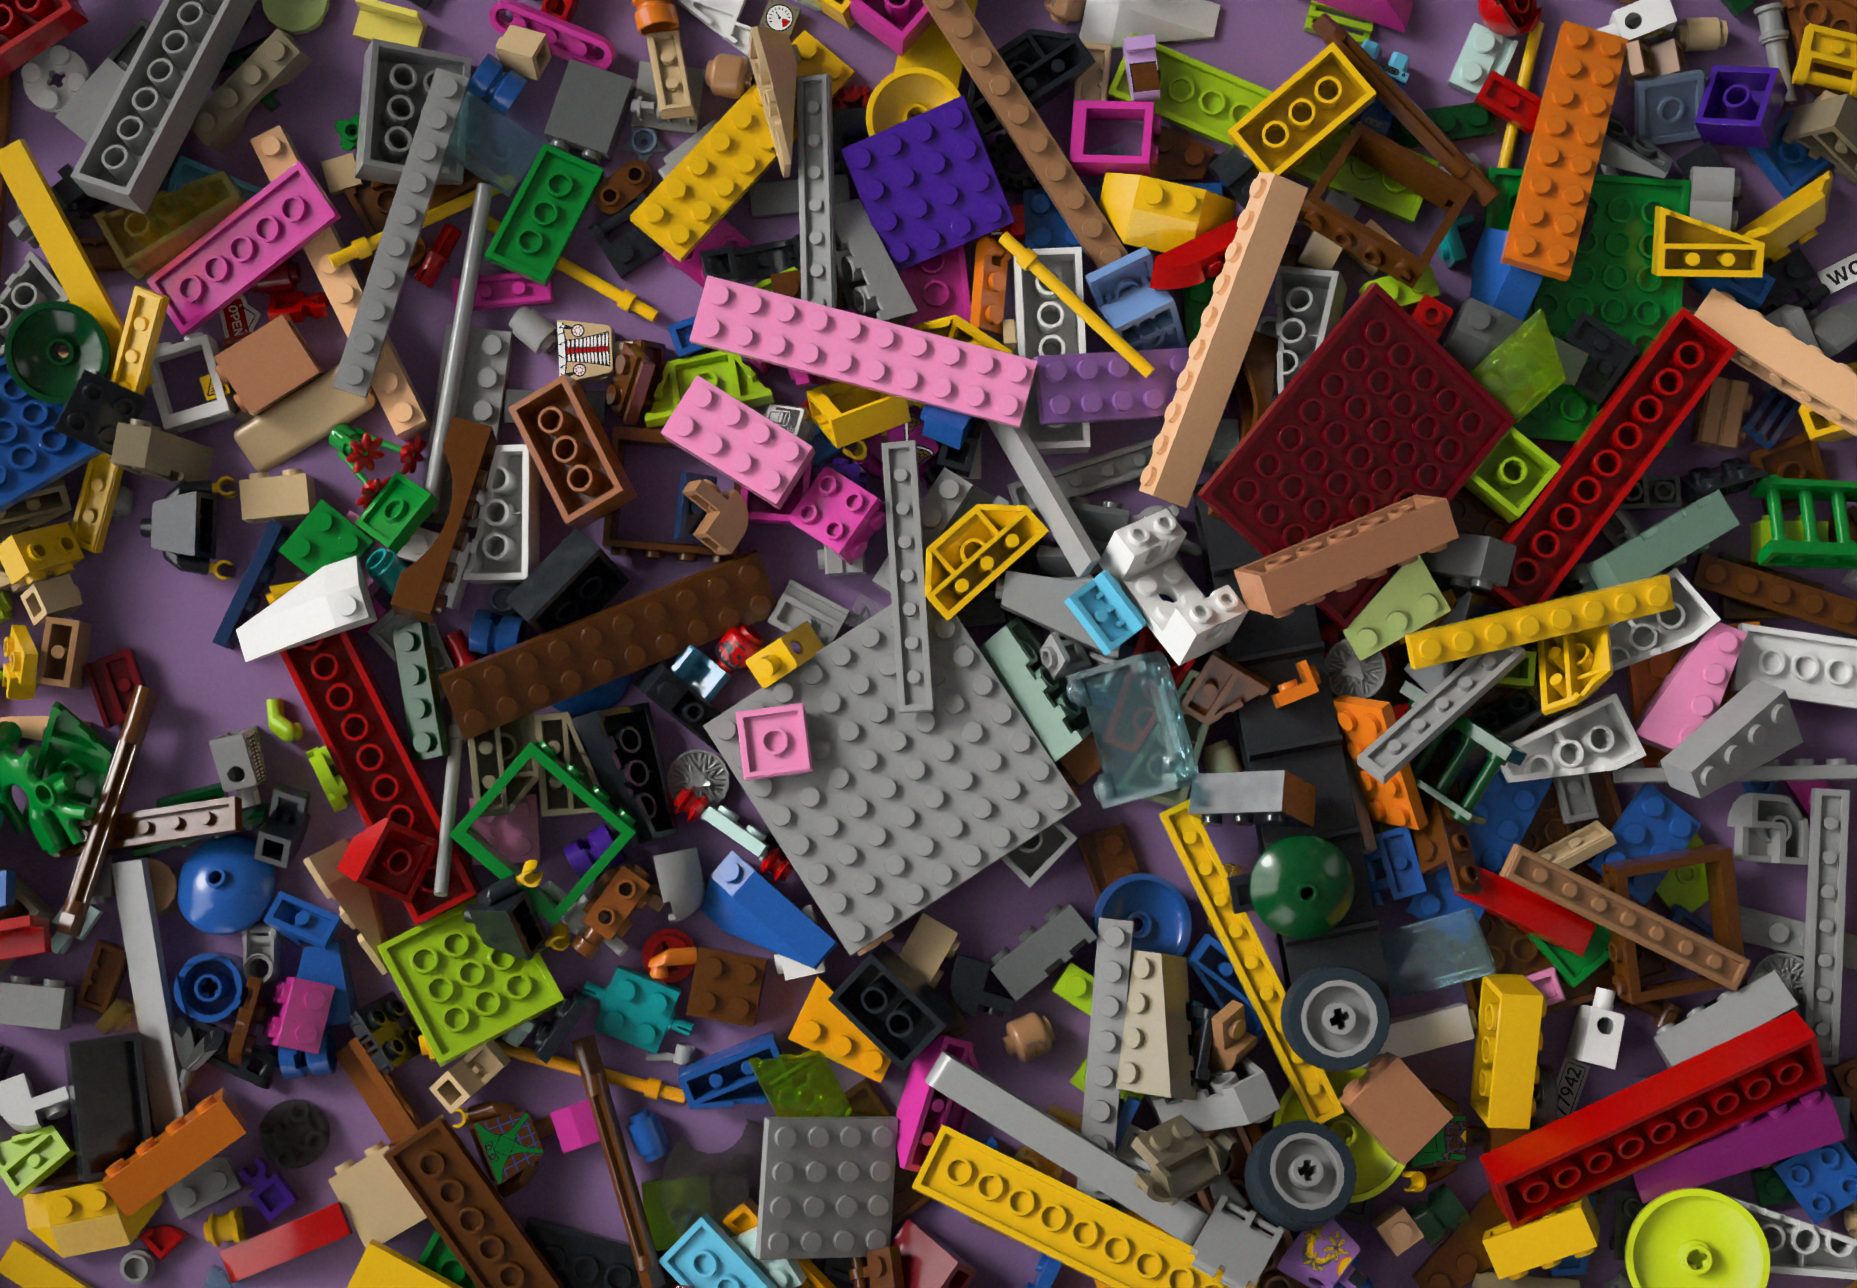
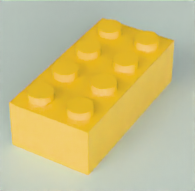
M1332 42L1228 130V139L1255 164L1254 167L1260 173H1276L1285 177L1375 101L1377 93L1335 43Z
M1483 973L1469 1104L1488 1128L1529 1129L1530 1119L1536 1113V1101L1533 1097L1534 1084H1538L1540 1077L1537 1054L1543 1047V1034L1540 1026L1541 1018H1544L1547 1012V1003L1544 995L1524 975Z

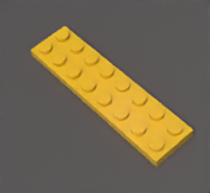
M806 30L791 43V45L797 44L801 58V64L797 65L796 77L829 73L832 77V98L854 77L855 71ZM756 82L630 215L632 223L680 263L778 159ZM795 91V109H794L793 142H794V141L797 139V137H798V136H797V93H796V91Z

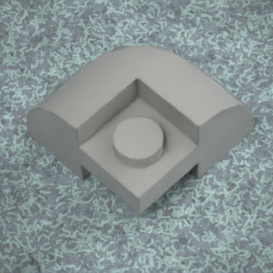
M1762 793L1740 795L1732 805L1727 822V827H1735L1734 861L1808 865V818H1803L1798 806L1792 802L1793 798L1784 795Z
M697 847L653 856L663 903L670 902L672 914H668L669 921L673 923L694 915L702 906L707 888V880L703 879Z

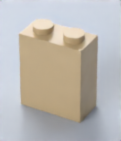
M383 1141L366 1149L364 1153L367 1157L358 1163H355L353 1158L335 1167L334 1170L337 1175L328 1179L365 1248H367L372 1239L383 1244L427 1218L384 1158L383 1154L394 1145L390 1143L385 1146Z

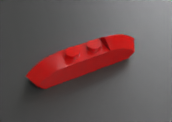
M1238 218L1156 256L1150 289H1182L1200 284L1207 278L1217 276L1224 267L1226 250L1230 243L1233 242L1238 230Z

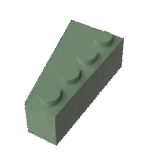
M1718 489L1679 509L1587 564L1585 567L1598 589L1662 575L1663 569L1668 568L1671 571L1675 567L1681 566L1687 562L1685 556L1692 554L1694 557L1711 547L1709 542L1740 525Z
M1017 616L978 649L1055 763L1088 736L1104 718L1069 677L1053 680L1047 667L1043 665L1039 654L1042 645Z

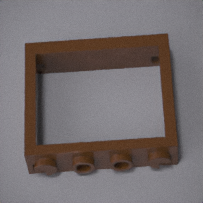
M1358 121L1305 200L1297 221L1413 289L1471 196L1474 188ZM1349 154L1448 212L1420 257L1320 199Z
M613 426L611 445L623 469L626 445L681 448L666 440L660 433L662 429ZM734 482V490L738 491L741 495V486ZM620 507L605 516L602 546L605 549L611 550L610 555L630 557L631 551L644 552V558L664 559V554L677 555V560L684 562H697L698 557L711 558V563L720 564L740 556L741 540L732 554L717 555L705 545L618 539Z
M1715 843L1601 864L1603 882L1600 883V886L1630 900L1627 877L1705 863L1714 942L1744 957L1732 848ZM1609 930L1611 942L1608 944V952L1613 961L1615 972L1612 984L1616 985L1617 997L1631 1004H1637L1724 987L1702 975L1640 987L1635 942ZM1746 973L1740 984L1748 983Z

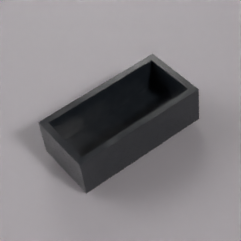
M140 1032L63 1042L78 1180L82 1182L104 1179L107 1175L105 1170L121 1158L126 1161L136 1153L135 1149L141 1143L152 1137Z

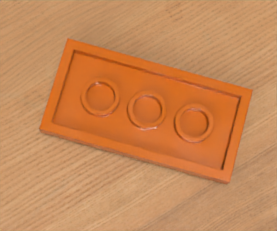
M1341 695L1333 703L1337 712L1338 722L1341 725L1347 743V751L1351 756L1356 771L1357 782L1364 795L1371 820L1415 830L1422 829L1428 824L1409 762L1385 784H1382L1357 765V756L1396 723L1391 702Z

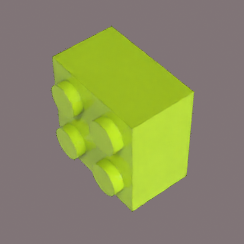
M1511 426L1463 486L1510 524L1520 518L1561 468V465Z

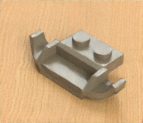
M1180 1114L1136 1136L1132 1142L1131 1147L1152 1169L1146 1176L1142 1172L1138 1173L1134 1179V1185L1138 1189L1143 1190L1152 1200L1161 1203L1168 1202L1173 1206L1216 1183L1227 1166V1159L1237 1140L1226 1129L1221 1130L1212 1141L1209 1138L1203 1139Z

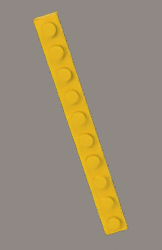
M1190 799L1159 813L1160 820L1308 1121L1322 1124L1344 1113V1110L1324 1070L1302 1060L1286 1041L1281 1025V1007L1286 992L1247 913L1234 914L1232 911L1226 879L1228 875L1204 826L1201 824V820L1189 815Z

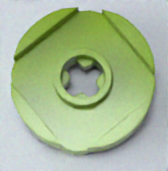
M326 746L316 747L305 752L334 812L338 813L348 808L347 805L353 801Z

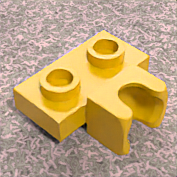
M11 625L10 637H5L3 645L4 656L9 657L10 663H4L1 685L2 687H7L6 698L31 700L35 698L36 670L39 654L26 625Z

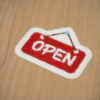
M243 295L219 312L227 344L232 346L253 333V329L261 316L259 311L247 304L246 298Z

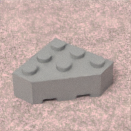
M1246 1056L1229 1071L1222 1072V1070L1215 1071L1211 1069L1209 1080L1191 1077V1087L1196 1088V1101L1145 1094L1158 1125L1181 1114L1196 1132L1249 1125L1253 1122L1261 1123L1271 1118L1273 1112L1281 1109L1265 1072Z

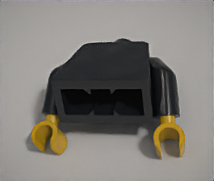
M223 476L218 479L217 483H211V480L183 481L165 495V499L153 503L152 518H143L140 522L139 529L141 535L145 538H151L152 549L163 551L164 559L180 571L208 575V572L214 573L221 580L232 579L233 577L222 576L219 569L223 564L235 566L233 562L220 560L217 563H211L210 559H216L218 496L212 495V493H219L225 499L236 497L237 493L235 491H222V487L225 484L236 483L235 480L230 476Z
M534 859L525 862L522 874L518 876L512 874L483 889L479 893L477 900L467 905L464 911L465 921L475 925L483 943L487 947L527 961L535 954L547 951L546 947L549 946L558 951L565 950L570 944L571 936L568 934V925L565 923L553 925L551 936H548L528 890L521 888L523 884L527 887H536L542 880L544 871L532 873L538 864V861Z

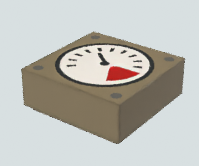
M769 0L759 27L786 32L791 40L801 14V8L779 0Z

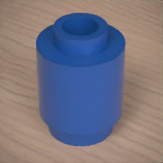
M646 1108L629 1116L631 1122L625 1126L637 1155L642 1156L645 1163L656 1160L670 1151L667 1145L670 1141L657 1112L649 1113Z

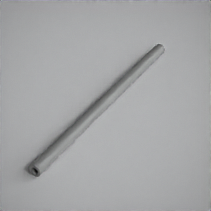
M477 183L425 485V490L439 500L431 514H438L447 464L443 445L452 418L455 417L494 187L486 183Z

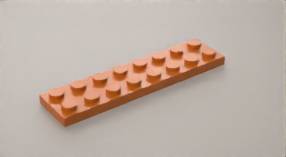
M1566 20L1562 23L1509 225L1501 263L1564 282L1570 277L1627 48L1626 43H1628L1629 39Z

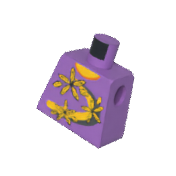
M1334 1219L1317 1229L1302 1231L1276 1267L1310 1288H1334L1337 1282L1346 1288H1361L1367 1279L1364 1274L1351 1265L1361 1250L1359 1245Z

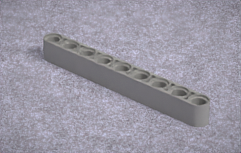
M946 1051L941 1052L925 1079V1082L937 1091L1190 1246H1193L1210 1217L1207 1211L1188 1199H1184L1173 1206L1168 1202L1161 1203L1152 1200L1143 1190L1138 1189L1134 1185L1136 1175L1142 1172L1146 1176V1173Z

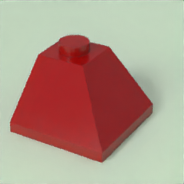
M384 818L352 838L337 869L359 884L410 904L438 850L439 840Z

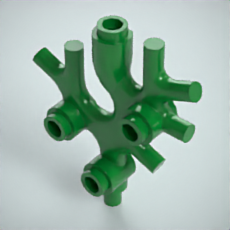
M2 721L0 722V810L8 818L16 834L18 835L29 829V826L13 799L12 787L14 785L21 787L29 798L30 826L43 851L47 850L49 855H53L69 846L66 841L68 836L73 845L86 839L76 819L91 820L94 816V810L90 806L72 804L66 799L72 795L76 787L74 777L68 772L57 771L44 779H40L35 771V762L41 753L40 749L35 745H30L24 754L20 756L13 749L22 737L20 727L15 722ZM51 810H52L53 812H55V814L57 815L58 819H57V818L55 817V815L51 812Z

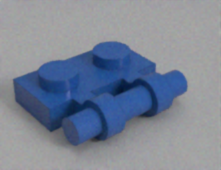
M1399 827L1375 834L1378 848L1376 851L1364 855L1374 908L1385 905L1382 894L1384 890L1391 889L1394 901L1429 892L1424 874L1421 873L1410 828ZM1382 859L1387 877L1378 880L1373 862Z

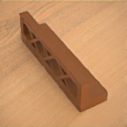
M367 1036L361 1039L355 1037L348 1042V1045L334 1053V1055L392 1144L396 1145L425 1124L391 1073L385 1075L382 1070H377L376 1065L370 1058L377 1051L374 1050L370 1054L366 1053L373 1046L372 1043L369 1041L363 1046L360 1044Z

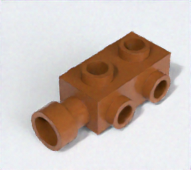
M636 863L631 868L626 864L622 865L620 869L615 866L603 881L607 887L600 897L594 894L583 908V911L587 914L582 921L588 927L583 934L578 933L570 945L584 957L593 961L601 950L599 945L604 938L611 941L617 935L622 939L633 924L629 917L634 910L638 908L642 911L654 895L649 891L654 885L648 881L651 874ZM624 882L632 885V893L628 896L623 895L620 890ZM604 910L609 911L612 915L611 921L607 924L600 920V914Z

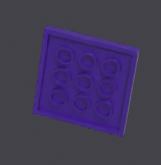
M964 95L841 149L871 225L875 228L898 273L1016 222Z

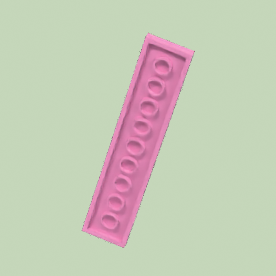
M707 275L689 340L691 343L1019 429L1037 367V360Z

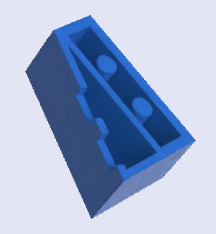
M1204 934L1186 958L1187 965L1219 1011L1232 1000L1244 1005L1246 1032L1256 1036L1258 1044L1265 1031L1222 944L1210 935Z
M774 1030L680 1067L677 1078L690 1109L731 1107L734 1104L748 1103L759 1105L776 1101L799 1102V1090Z

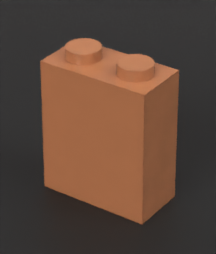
M284 314L213 357L218 364L215 366L218 376L225 384H231L237 393L233 396L235 402L244 413L248 411L250 415L262 413L325 373L290 316Z
M1386 1052L1385 1054L1377 1055L1368 1064L1369 1070L1360 1079L1356 1078L1346 1085L1343 1090L1344 1094L1338 1101L1393 1160L1405 1166L1453 1116L1398 1056Z

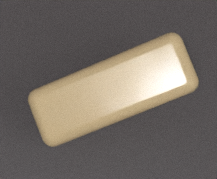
M338 363L325 371L323 375L246 423L241 424L234 431V439L257 471H268L327 437L336 426L348 424L371 410L378 402L372 386L370 387L367 399L333 388V382L340 364Z

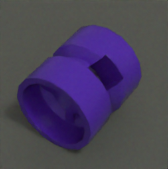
M602 823L588 832L586 840L578 838L563 847L568 861L580 879L615 841L616 837L605 823ZM623 849L617 853L606 868L611 870L627 860ZM602 872L595 879L602 876Z

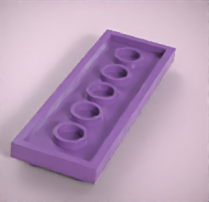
M1189 348L1136 350L1155 368L1148 378H1145L1118 352L1042 355L1032 358L1037 360L1034 378L1040 426L1165 418V411L1173 401L1177 391V379L1180 373L1185 370L1190 357ZM1229 399L1223 414L1230 412Z

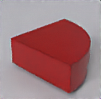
M165 1224L154 1226L141 1233L138 1237L162 1261L189 1234L177 1226Z

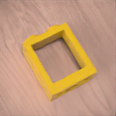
M838 381L806 391L812 420L837 449L911 421L909 408L912 407V401Z

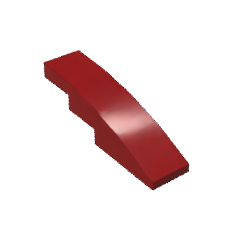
M1477 865L1476 868L1480 874L1483 892L1474 896L1454 891L1455 896L1486 909V912L1517 925V929L1583 957L1596 927V924Z
M340 1201L222 1249L219 1253L230 1281L233 1283L352 1234L353 1230Z

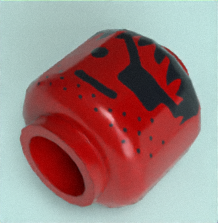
M743 624L741 627L729 628L715 647V653L719 658L718 666L730 675H733L735 672L739 674L750 673L751 670L747 666L746 660L764 648L762 644L764 642L763 637L746 624Z

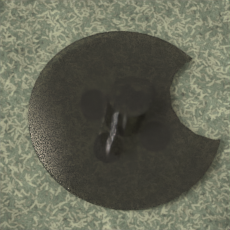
M746 1119V1126L742 1137L733 1147L720 1153H705L696 1150L685 1140L684 1136L674 1146L663 1169L661 1197L665 1213L671 1225L681 1237L706 1212L730 1238L736 1235L722 1222L725 1217L738 1205L744 1203L748 1196L759 1207L764 1125Z

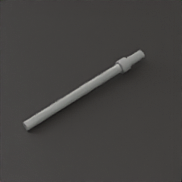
M453 711L451 714V724L447 726L446 730L450 755L447 756L434 895L439 897L448 896L453 838L449 834L454 830L462 744L466 743Z

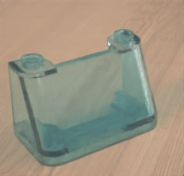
M1162 652L1142 653L1066 676L1068 681L1066 690L1070 701L1076 703L1081 708L1086 707L1104 771V773L1098 775L1097 782L1094 783L1095 796L1101 802L1103 809L1191 785L1192 774H1198L1197 763L1182 710L1178 708L1180 702L1170 666Z

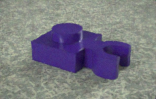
M258 1157L253 1160L259 1168L257 1175H252L246 1167L240 1170L239 1173L245 1182L254 1184L256 1187L248 1195L268 1222H270L298 1201L299 1197L280 1172L270 1177L267 1161L262 1157Z

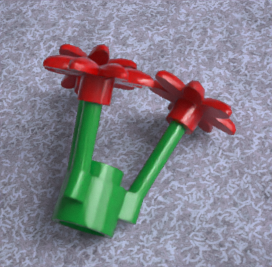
M347 424L336 426L329 436L330 445L338 450L337 457L347 464L363 484V489L360 493L364 496L359 498L355 504L358 506L363 505L364 509H367L391 479V477H387L382 482H380L379 478H376L374 481L369 480L361 471L364 466L369 471H373L375 469L373 459H381L385 456L382 451L377 449L381 446L399 453L401 457L400 462L405 463L401 474L405 475L408 472L410 474L415 473L417 462L424 460L421 452L427 444L426 441H421V435L417 434L413 443L408 441L406 445L401 447L381 437L371 435L360 427L354 430Z

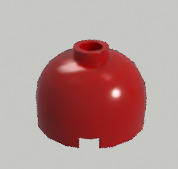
M1478 0V12L1485 26L1491 32L1505 37L1532 32L1538 25L1542 15V7L1537 8L1536 0Z

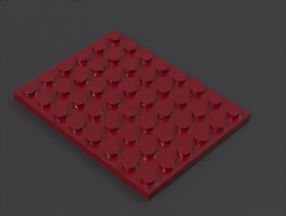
M1371 283L1202 487L1197 496L1263 557H1266L1416 494L1447 498L1449 504L1515 423L1516 419L1378 283ZM1395 564L1386 568L1387 573L1373 579L1364 577L1357 580V585L1352 589L1342 592L1333 590L1326 593V598L1321 602L1315 603V605L1340 628L1347 629L1398 565Z

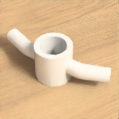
M547 881L542 887L559 903L567 895L566 892L551 881ZM583 894L578 901H575L561 919L576 935L578 933L583 934L588 927L582 921L587 914L583 911V908L589 901L586 894ZM605 910L600 914V920L604 922L609 917ZM615 936L611 941L606 938L603 940L619 957L629 948L618 936Z

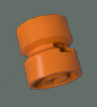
M631 0L632 5L638 9L634 16L639 35L646 36L649 33L674 31L679 28L677 9L675 5L671 4L673 0Z

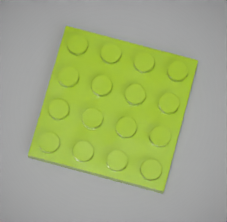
M478 896L377 946L384 963L440 1067L552 1010L564 1001L562 993L539 953L527 961L487 947L483 943L475 925L467 923L464 919L465 908L470 903H474Z

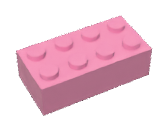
M698 375L660 432L669 442L779 510L816 454L813 446Z

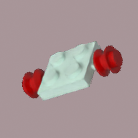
M693 786L690 790L685 787L682 789L673 802L677 806L675 814L681 811L687 813L688 823L697 821L699 817L701 820L705 819L757 857H760L758 860L762 861L764 859L761 864L762 875L771 872L775 875L773 883H776L778 879L786 881L794 867L788 858L781 855L782 849L780 846L772 848L768 853L767 850L770 845L765 842L767 835L753 825H748L746 828L737 822L740 816L724 805H720L719 808L709 806L706 809L709 804L708 795L706 794L701 798L695 795L696 786Z

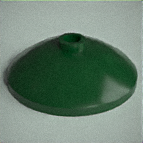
M63 301L42 302L27 308L11 324L4 345L5 362L16 384L30 396L53 404L67 403L84 369L88 371L96 370L104 374L105 378L111 359L109 340L99 321L84 308ZM60 345L68 348V355L65 358L58 354Z
M1307 834L1282 838L1266 848L1255 862L1249 882L1251 902L1260 919L1270 929L1281 935L1301 939L1316 937L1334 928L1347 914L1353 901L1355 890L1353 871L1345 855L1331 842L1321 837ZM1304 887L1312 888V893L1308 897L1300 895Z

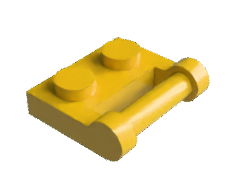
M1809 23L1804 30L1797 65L1792 76V84L1803 86L1807 83L1848 93L1851 97L1857 99V34ZM1811 62L1853 72L1852 79L1809 70Z

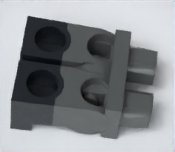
M67 163L57 171L63 179L52 186L51 190L74 231L107 207L109 203L88 196L70 177L74 167ZM17 204L16 207L21 214L9 222L8 226L22 242L27 241L31 247L37 249L40 245Z

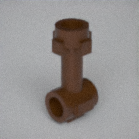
M1617 998V1002L1622 1004L1623 1009L1631 1012L1635 1007L1655 1017L1653 1024L1659 1028L1671 1022L1677 1025L1683 1019L1681 1014L1684 1009L1666 999L1660 1005L1654 1001L1631 1004Z

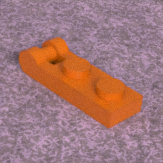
M983 236L976 245L970 324L986 334L1000 335L1003 331L1002 320L1004 319L1008 261L1011 260L1013 255L1001 243L996 242L994 238Z

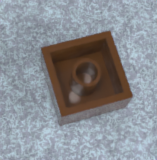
M704 945L700 946L686 1015L753 1028L757 1022L769 958Z

